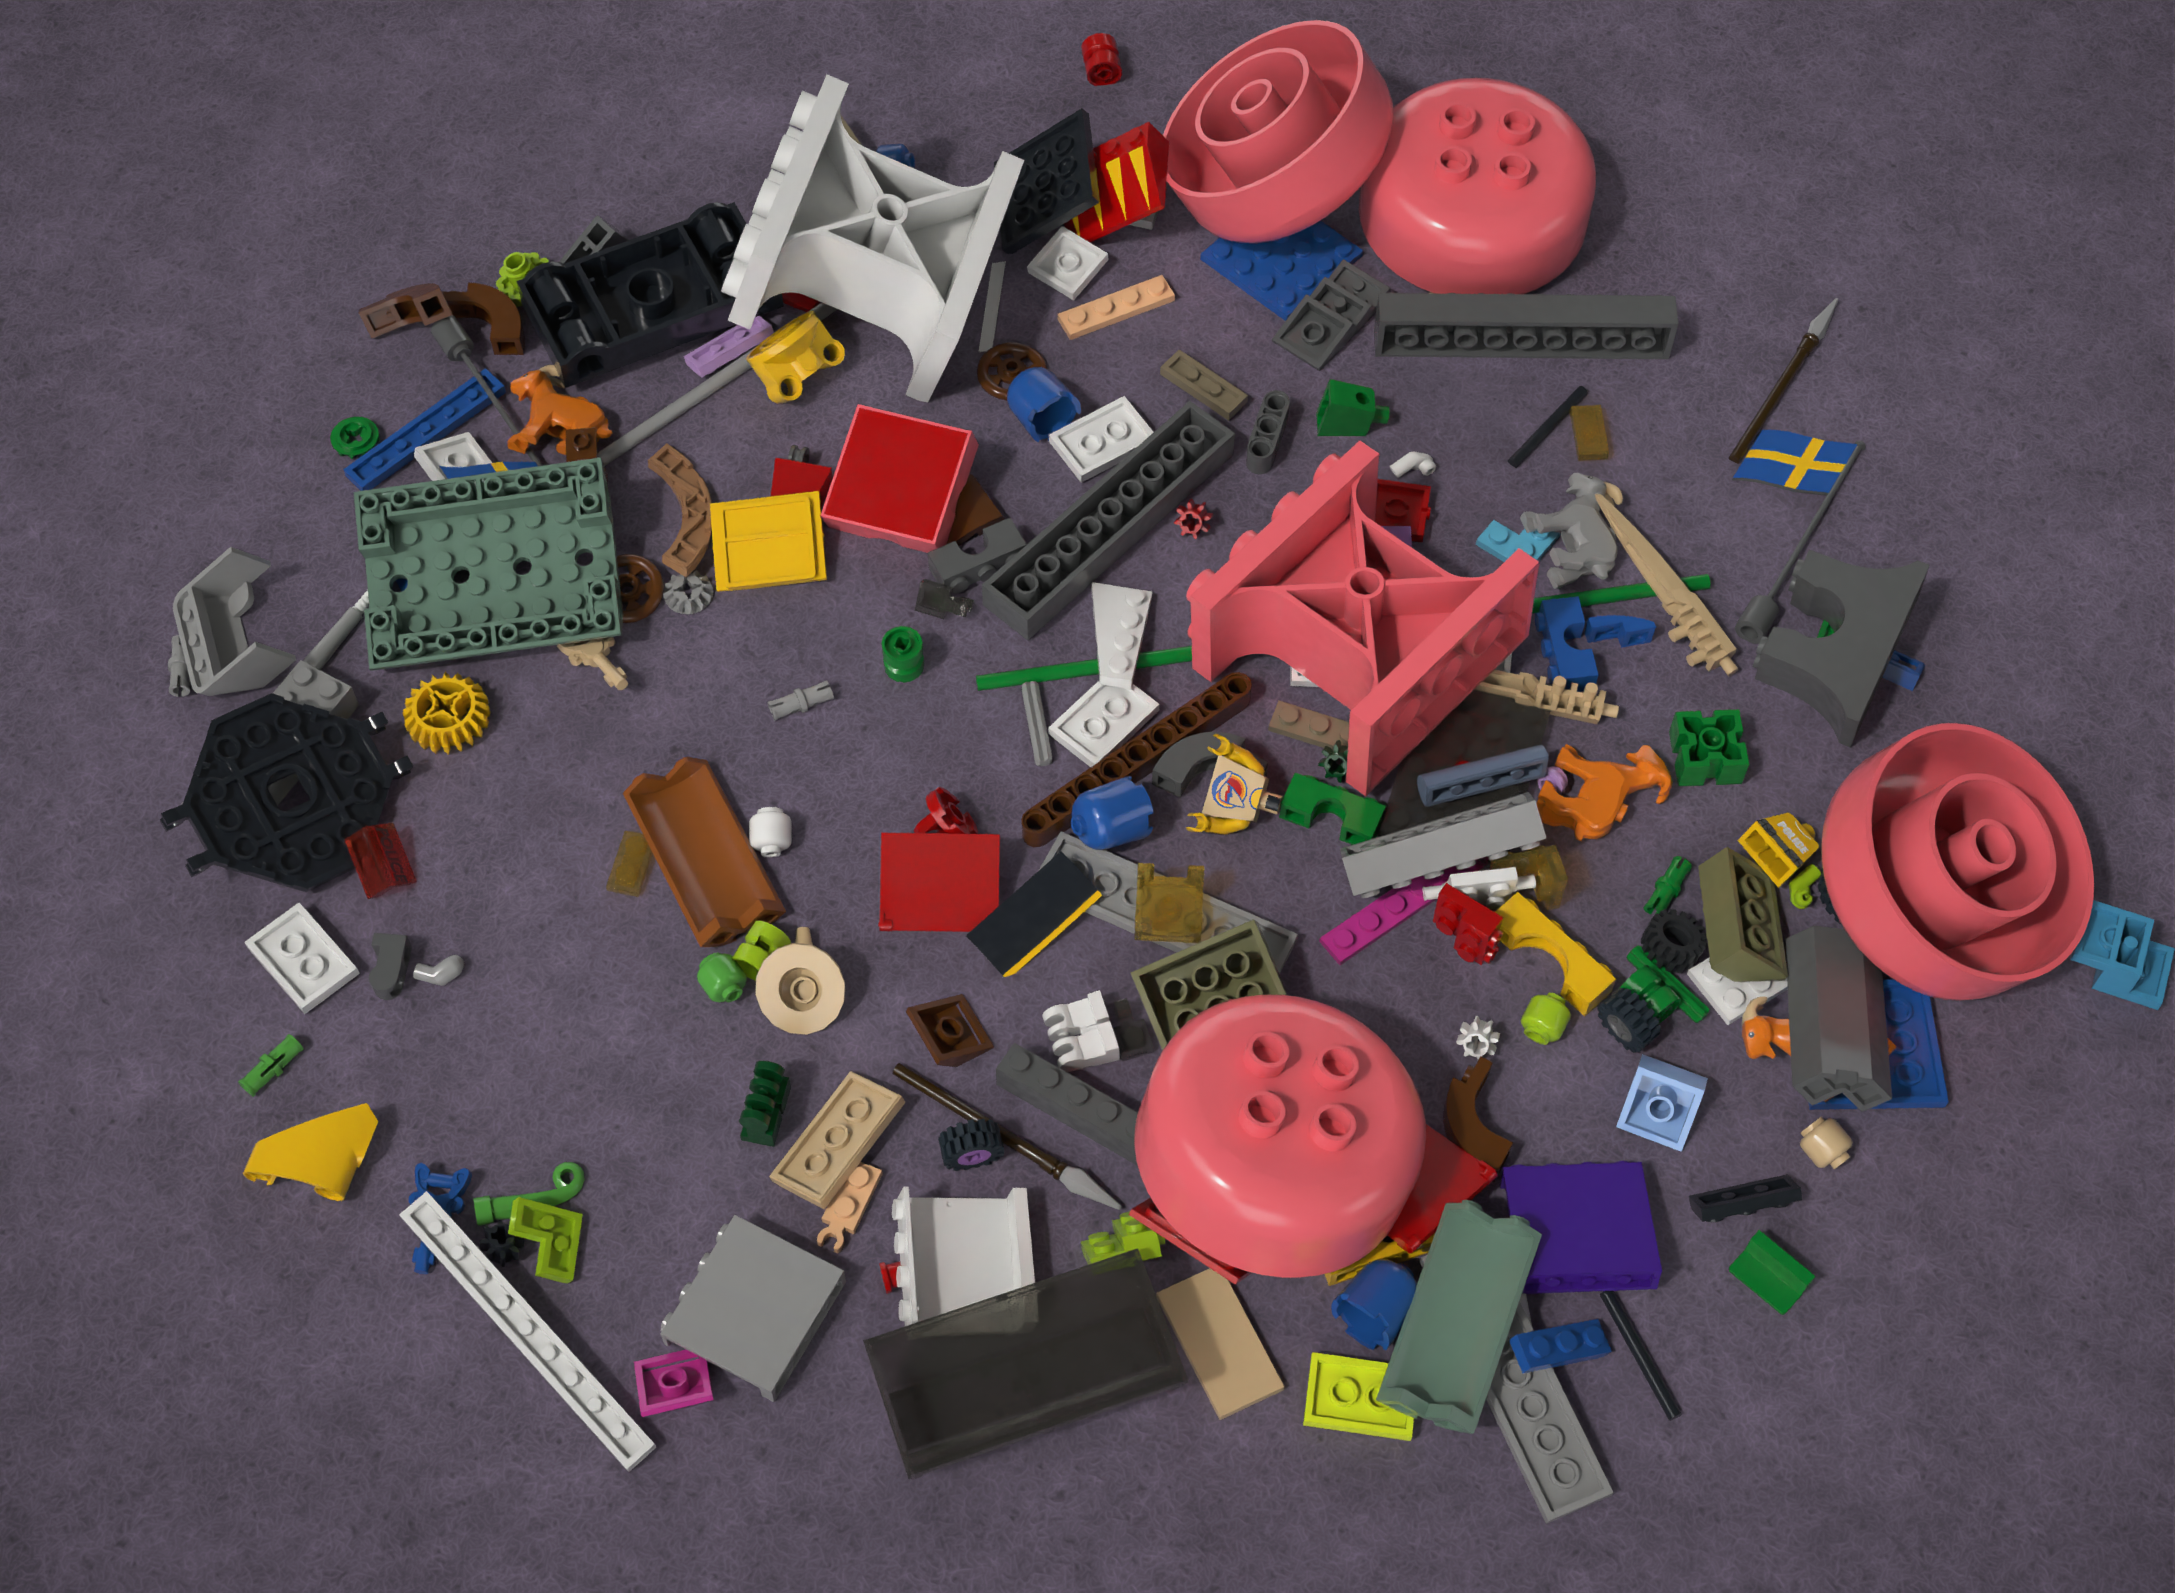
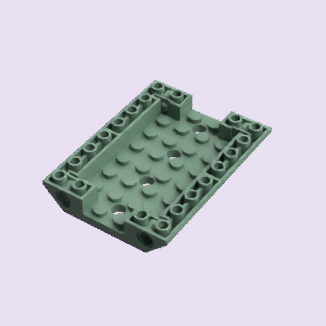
M601 457L354 492L358 548L365 558L369 609H364L370 671L622 636L623 606L611 499ZM587 552L593 555V561L589 565L580 566L577 564V559L582 553ZM520 562H530L532 567L527 574L519 575L516 573V566ZM458 571H469L470 576L466 582L461 584L454 582V576ZM401 578L408 580L407 588L404 591L394 592L392 590L393 583Z

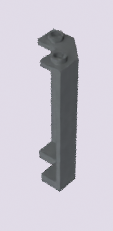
M1813 925L1785 939L1792 1086L1812 1106L1840 1093H1843L1861 1112L1891 1100L1892 1089L1882 971L1858 949L1845 929Z

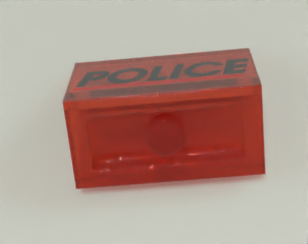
M394 823L365 826L344 839L367 899L377 898L394 887L411 885L417 882Z

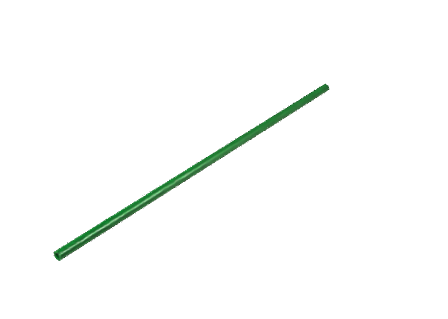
M1708 574L1680 578L1691 592L1710 589L1711 583ZM1645 582L1534 598L1532 614L1539 613L1542 600L1579 596L1581 607L1656 597L1657 595L1650 585ZM1192 646L1139 653L1136 669L1192 661ZM1098 659L976 675L978 691L1018 686L1031 681L1040 683L1099 674Z

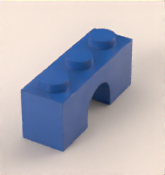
M1579 596L1542 600L1539 613H1535V627L1537 632L1542 631L1544 639L1541 640V651L1544 658H1549L1550 665L1547 668L1549 683L1553 684L1555 677L1562 676L1566 679L1565 689L1570 690L1571 684L1577 683V692H1582L1587 683H1597L1599 674L1592 649H1574L1565 642L1568 639L1581 638L1585 619Z

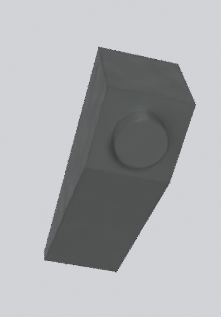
M597 215L559 262L565 264L626 242L629 239L615 226Z

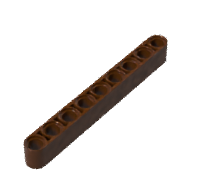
M1233 672L1028 809L1021 819L1022 839L1031 847L1046 845L1056 838L1061 831L1065 832L1071 828L1072 806L1081 793L1128 776L1132 777L1131 781L1134 784L1153 772L1155 765L1162 755L1175 743L1195 734L1212 732L1243 711L1249 705L1251 699L1252 684L1250 678L1240 672ZM1233 691H1239V692H1241V693H1240V694H1235V693H1232V692H1233ZM1208 708H1216L1217 710L1212 711L1208 710ZM1189 724L1192 725V727H1184L1182 725ZM1159 741H1166V742H1168V743H1167V744H1159V743H1157V742H1159ZM1134 758H1141V759H1143V760H1142V761H1134V760H1132V759H1134ZM1109 775H1117L1118 777H1117V778H1108L1107 776H1109ZM1065 809L1067 812L1059 813L1056 810ZM1034 826L1042 827L1040 830H1031L1030 828Z

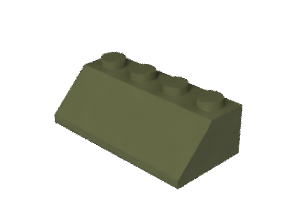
M1726 847L1698 866L1711 969L1734 982L1784 980L1788 977L1774 882L1760 866Z

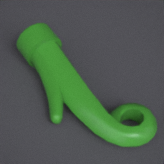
M573 1162L559 1164L553 1172V1182L557 1189L490 1198V1195L473 1198L478 1226L494 1223V1220L510 1219L513 1200L518 1197L551 1206L568 1201L582 1189L585 1181L582 1168ZM565 1173H572L574 1175V1179L570 1184L564 1183L561 1179Z

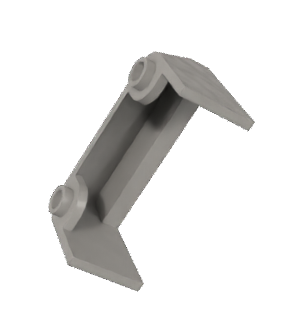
M230 547L177 593L173 602V612L191 686L196 693L214 696L260 689L296 661L295 655L258 642H254L250 647L247 645L240 616L253 605L254 594L251 583L271 567L269 560Z

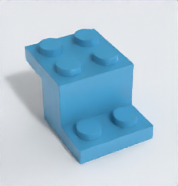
M2093 900L2091 916L2086 931L2072 952L2070 960L2096 968L2091 989L2158 1010L2163 1003L2175 948L2150 941L2154 919Z

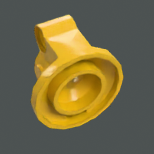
M808 311L788 322L763 340L747 355L746 360L766 386L769 399L779 404L799 398L803 390L801 382L818 369H826L840 364L844 360L845 349L839 341L832 338L816 313ZM824 348L830 353L829 361L824 356ZM782 382H784L787 385V396L782 393Z

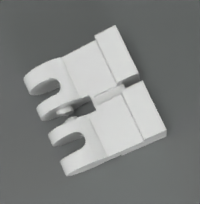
M1100 990L1087 994L1088 998L1070 1004L1052 1006L1042 1014L1045 1025L1050 1027L1047 1032L1049 1039L1056 1041L1052 1045L1053 1052L1056 1056H1061L1057 1060L1058 1067L1065 1072L1120 1060L1119 1046Z

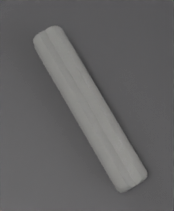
M1036 681L1025 682L1022 684V695L1035 764L1037 766H1048L1052 764V753L1039 685Z

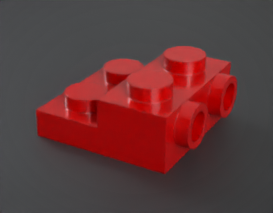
M1446 883L1439 892L1433 922L1436 923L1437 928L1442 933L1449 936L1454 934L1456 936L1453 948L1457 950L1458 955L1467 962L1475 961L1480 965L1484 962L1490 964L1499 950L1497 944L1503 936V932L1500 930L1503 917Z

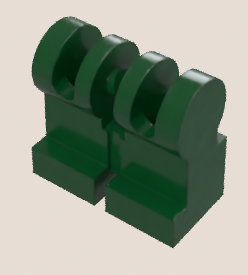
M770 1061L756 1062L753 1071L754 1078L750 1081L749 1089L753 1094L746 1096L744 1102L745 1110L741 1112L739 1119L740 1124L743 1126L740 1135L742 1141L775 1146L782 1122L781 1114L784 1115L791 1090L789 1077L783 1076L785 1069L777 1063Z

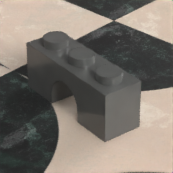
M1011 518L983 529V544L986 549L979 554L964 553L956 541L927 553L929 570L944 595L952 592L958 594L965 591L969 585L980 580L983 582L987 581L1027 545Z

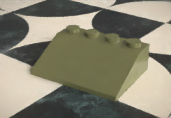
M1254 919L1130 972L1162 1050L1177 1031L1189 1020L1216 1004L1245 996L1287 995L1259 923Z

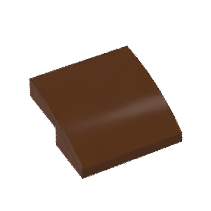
M972 474L968 476L966 485L959 495L955 519L947 544L956 541L957 545L960 546L975 533L981 536L983 535L984 528L1005 519Z

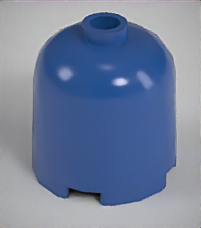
M1042 367L1028 368L1018 374L1009 385L1007 392L1009 408L1037 442H1039V439L1046 438L1049 441V434L1071 424L1076 413H1081L1079 400L1049 369Z
M1128 776L1087 790L1077 797L1072 806L1071 828L1085 846L1095 850H1103L1144 839L1150 835L1153 827L1148 826V815L1154 812L1150 797L1142 784L1136 786L1131 781L1132 777Z
M1379 1259L1369 1262L1333 1300L1331 1309L1334 1318L1337 1319L1341 1316L1348 1325L1345 1332L1363 1346L1374 1350L1377 1345H1380L1384 1350H1387L1400 1333L1412 1303L1417 1286L1413 1272L1406 1265L1390 1260Z

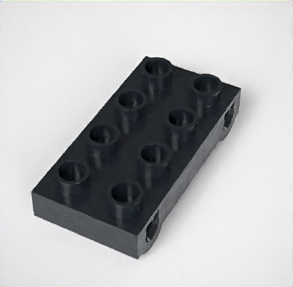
M720 202L706 204L695 210L686 220L565 264L553 261L542 263L533 268L524 279L517 281L521 303L565 388L736 325L728 321L736 298L721 292L733 262L735 250L747 224L735 202L728 205ZM782 293L764 302L759 308L756 317L784 307Z

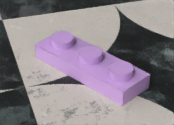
M757 316L750 330L736 325L685 355V362L700 377H704L707 374L713 373L725 363L737 359L747 350L759 345L774 333L772 325L762 317Z

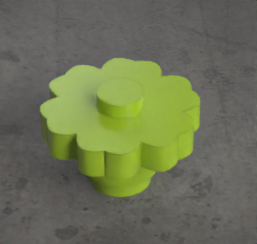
M536 252L530 254L511 253L505 258L504 266L499 270L501 277L496 281L498 290L507 295L516 307L523 306L517 281L524 279L533 268L542 263H547L549 260L547 258H540Z

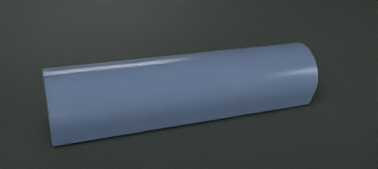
M1540 744L1421 774L1417 777L1419 795L1424 806L1428 807L1546 776L1549 755L1545 747Z

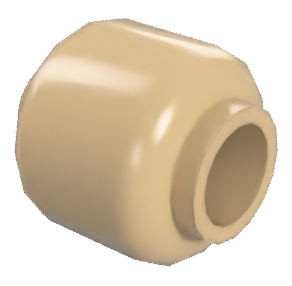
M1820 1117L1801 1132L1803 1138L1801 1139L1800 1146L1818 1168H1825L1830 1164L1833 1169H1836L1851 1157L1846 1151L1851 1148L1852 1139L1835 1119L1824 1120L1823 1117Z

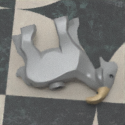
M1573 473L1568 479L1570 488L1566 490V493L1575 494L1576 499L1555 513L1537 514L1528 511L1523 512L1520 520L1527 533L1538 530L1539 534L1551 531L1561 534L1567 551L1561 548H1552L1549 554L1555 566L1563 567V569L1550 567L1547 572V576L1554 589L1574 583L1583 575L1595 574L1600 579L1608 578L1607 573L1615 566L1618 546L1615 541V532L1607 526L1599 513L1600 506L1595 494L1603 495L1614 507L1615 504L1621 505L1623 497L1617 486L1594 476Z

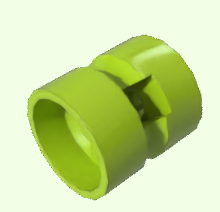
M755 921L745 936L746 943H741L732 959L737 961L748 978L756 981V976L763 961L777 948L791 944V940L782 930L764 921Z

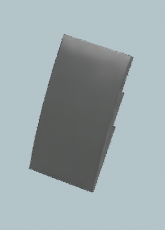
M1343 259L1329 278L1324 277L1310 296L1307 294L1304 296L1272 338V342L1320 371L1375 314L1378 294L1390 293V287Z

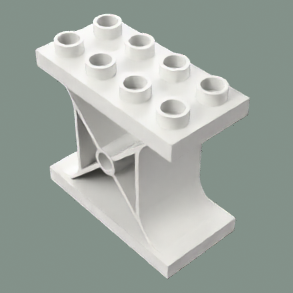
M827 74L818 96L802 90L789 124L803 131L789 126L787 133L783 135L771 165L772 169L768 178H765L755 202L749 224H746L733 256V262L721 292L736 298L728 321L750 330L759 308L769 298L789 292L806 295L884 328L900 337L910 350L913 359V375L905 395L919 401L928 402L961 336L1024 160L1002 151L991 176L987 180L975 186L960 187L946 183L858 144L845 130L841 120L840 109L849 84Z

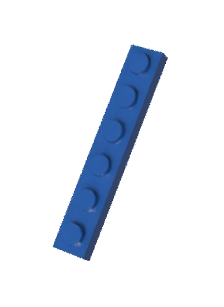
M486 368L479 372L497 399L506 393L505 386ZM475 376L344 468L345 476L360 491L373 489L415 458L414 452L416 447L441 440L490 405L492 401Z

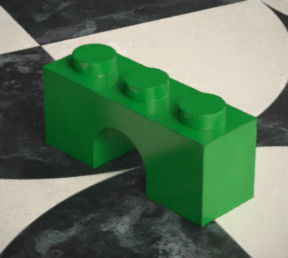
M1294 773L1282 799L1279 818L1309 829L1317 815L1333 813L1343 822L1339 840L1353 845L1376 838L1383 822L1386 806L1373 798H1363L1352 794L1343 787H1333L1320 782L1313 776Z

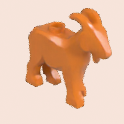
M1566 744L1565 747H1562L1554 766L1581 777L1585 782L1577 797H1564L1557 793L1551 782L1546 780L1538 795L1539 799L1536 804L1542 823L1550 826L1571 828L1574 830L1575 837L1579 841H1582L1584 838L1599 839L1609 834L1615 821L1622 822L1629 805L1624 803L1629 794L1656 785L1660 788L1656 803H1663L1669 796L1670 789L1672 788V777L1664 761L1648 745H1642L1636 753L1626 754V758L1636 765L1634 767L1616 762L1586 760L1579 756L1573 747Z

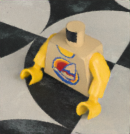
M1214 734V737L1220 739L1221 745L1216 750L1209 746L1207 747L1211 753L1218 755L1206 800L1202 813H1189L1187 815L1197 818V826L1195 828L1186 827V829L1190 832L1205 831L1226 835L1246 829L1250 822H1257L1260 810L1278 814L1283 796L1266 791L1269 779L1264 777L1265 771L1261 763L1250 751L1230 743L1227 738L1219 734Z

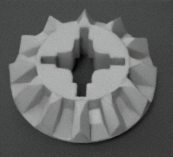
M697 570L687 578L681 574L678 576L672 574L671 580L665 583L663 595L667 606L671 610L680 614H694L702 611L710 604L713 598V586L707 575L702 576ZM686 583L692 589L691 599H688L684 592Z

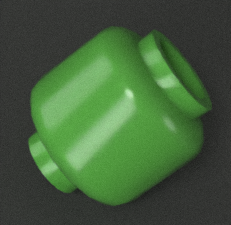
M718 952L710 954L699 965L697 981L708 997L714 1002L726 1001L729 1003L737 1000L742 995L743 988L746 985V974L737 961L732 959L733 956L730 954Z

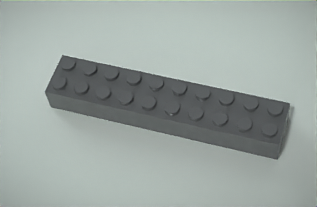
M1379 293L1374 324L1375 357L1669 359L1679 324L1676 297L1602 294Z
M1187 402L982 584L983 606L1026 640L1031 639L1234 455L1235 433L1193 402Z

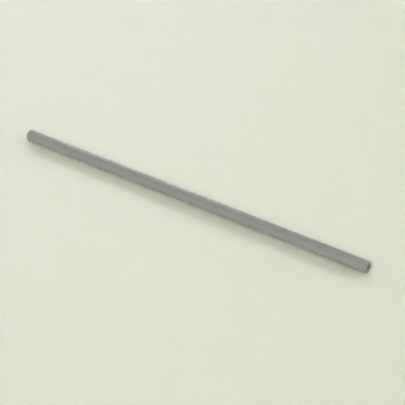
M820 303L810 311H814L820 321H822L838 309L825 303ZM752 350L598 452V458H602L603 466L605 467L752 368L746 360L747 355Z

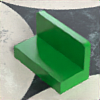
M1760 1230L1750 1239L1745 1250L1728 1269L1731 1274L1781 1315L1786 1314L1816 1277Z

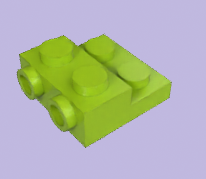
M1128 1211L1120 1214V1219L1112 1220L1114 1234L1109 1235L1108 1232L1091 1234L1088 1236L1089 1240L1081 1241V1247L1092 1272L1161 1257L1160 1245L1165 1244V1238L1128 1215L1130 1213Z

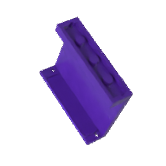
M1618 1161L1603 1164L1584 1162L1574 1165L1550 1163L1545 1166L1518 1164L1511 1167H1503L1500 1189H1505L1509 1217L1516 1215L1527 1219L1530 1222V1227L1542 1234L1522 1294L1647 1290L1658 1288L1662 1267L1642 1162L1629 1163L1627 1161Z

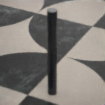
M1579 386L1508 459V463L1517 468L1588 394L1587 390L1583 386Z
M1603 1291L1600 1294L1601 1299L1668 1420L1671 1421L1680 1417L1682 1413L1614 1291Z

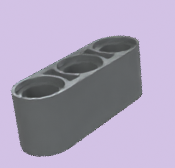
M1269 391L1263 398L1247 447L1246 466L1252 473L1265 474L1273 467L1289 415L1290 399L1283 391Z

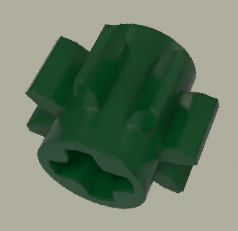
M1337 740L1333 750L1329 746L1324 747L1322 753L1327 758H1322L1318 766L1324 767L1326 771L1325 778L1335 777L1341 783L1347 773L1348 747L1341 745L1340 740ZM1338 758L1344 761L1340 765L1335 762Z

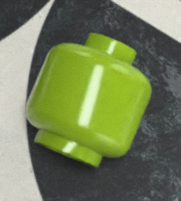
M1550 992L1547 995L1539 994L1533 996L1521 1018V1024L1525 1029L1524 1034L1532 1041L1543 1045L1558 1041L1571 1018V1013L1565 1006L1566 1001L1561 996Z

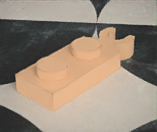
M862 1162L858 1164L830 1201L822 1216V1222L829 1224V1227L824 1228L818 1234V1246L822 1247L828 1237H834L837 1239L834 1252L840 1253L844 1247L843 1234L845 1231L855 1234L882 1176V1170Z

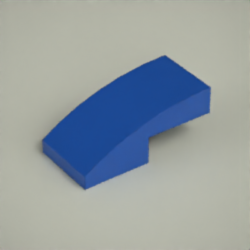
M1622 615L1596 616L1588 618L1584 634L1588 643L1618 638L1621 648L1650 643L1656 626L1653 621L1638 617Z

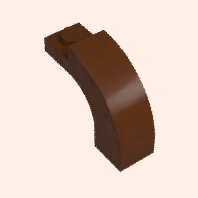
M468 283L467 292L442 291L453 316L456 318H477L491 325L490 341L494 355H524L525 334L517 307L507 295L496 288L479 283Z
M1480 1056L1475 1067L1471 1065L1467 1067L1461 1081L1454 1077L1451 1081L1444 1104V1130L1447 1139L1479 1161L1482 1160L1490 1165L1499 1175L1509 1156L1513 1142L1487 1129L1477 1116L1475 1100L1484 1086L1493 1062Z

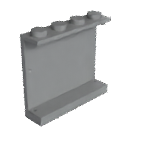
M734 1215L729 1224H724L720 1228L716 1237L717 1244L712 1252L705 1253L700 1260L697 1269L698 1274L693 1282H688L683 1287L679 1296L680 1303L674 1313L669 1312L665 1316L661 1324L660 1331L662 1332L660 1335L664 1345L669 1347L673 1342L759 1387L763 1397L775 1402L845 1285L844 1270Z

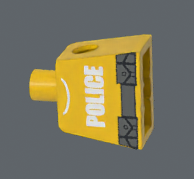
M1790 813L1755 821L1737 840L1778 888L1819 848L1818 843L1814 840L1815 831L1813 827L1807 823L1800 824Z

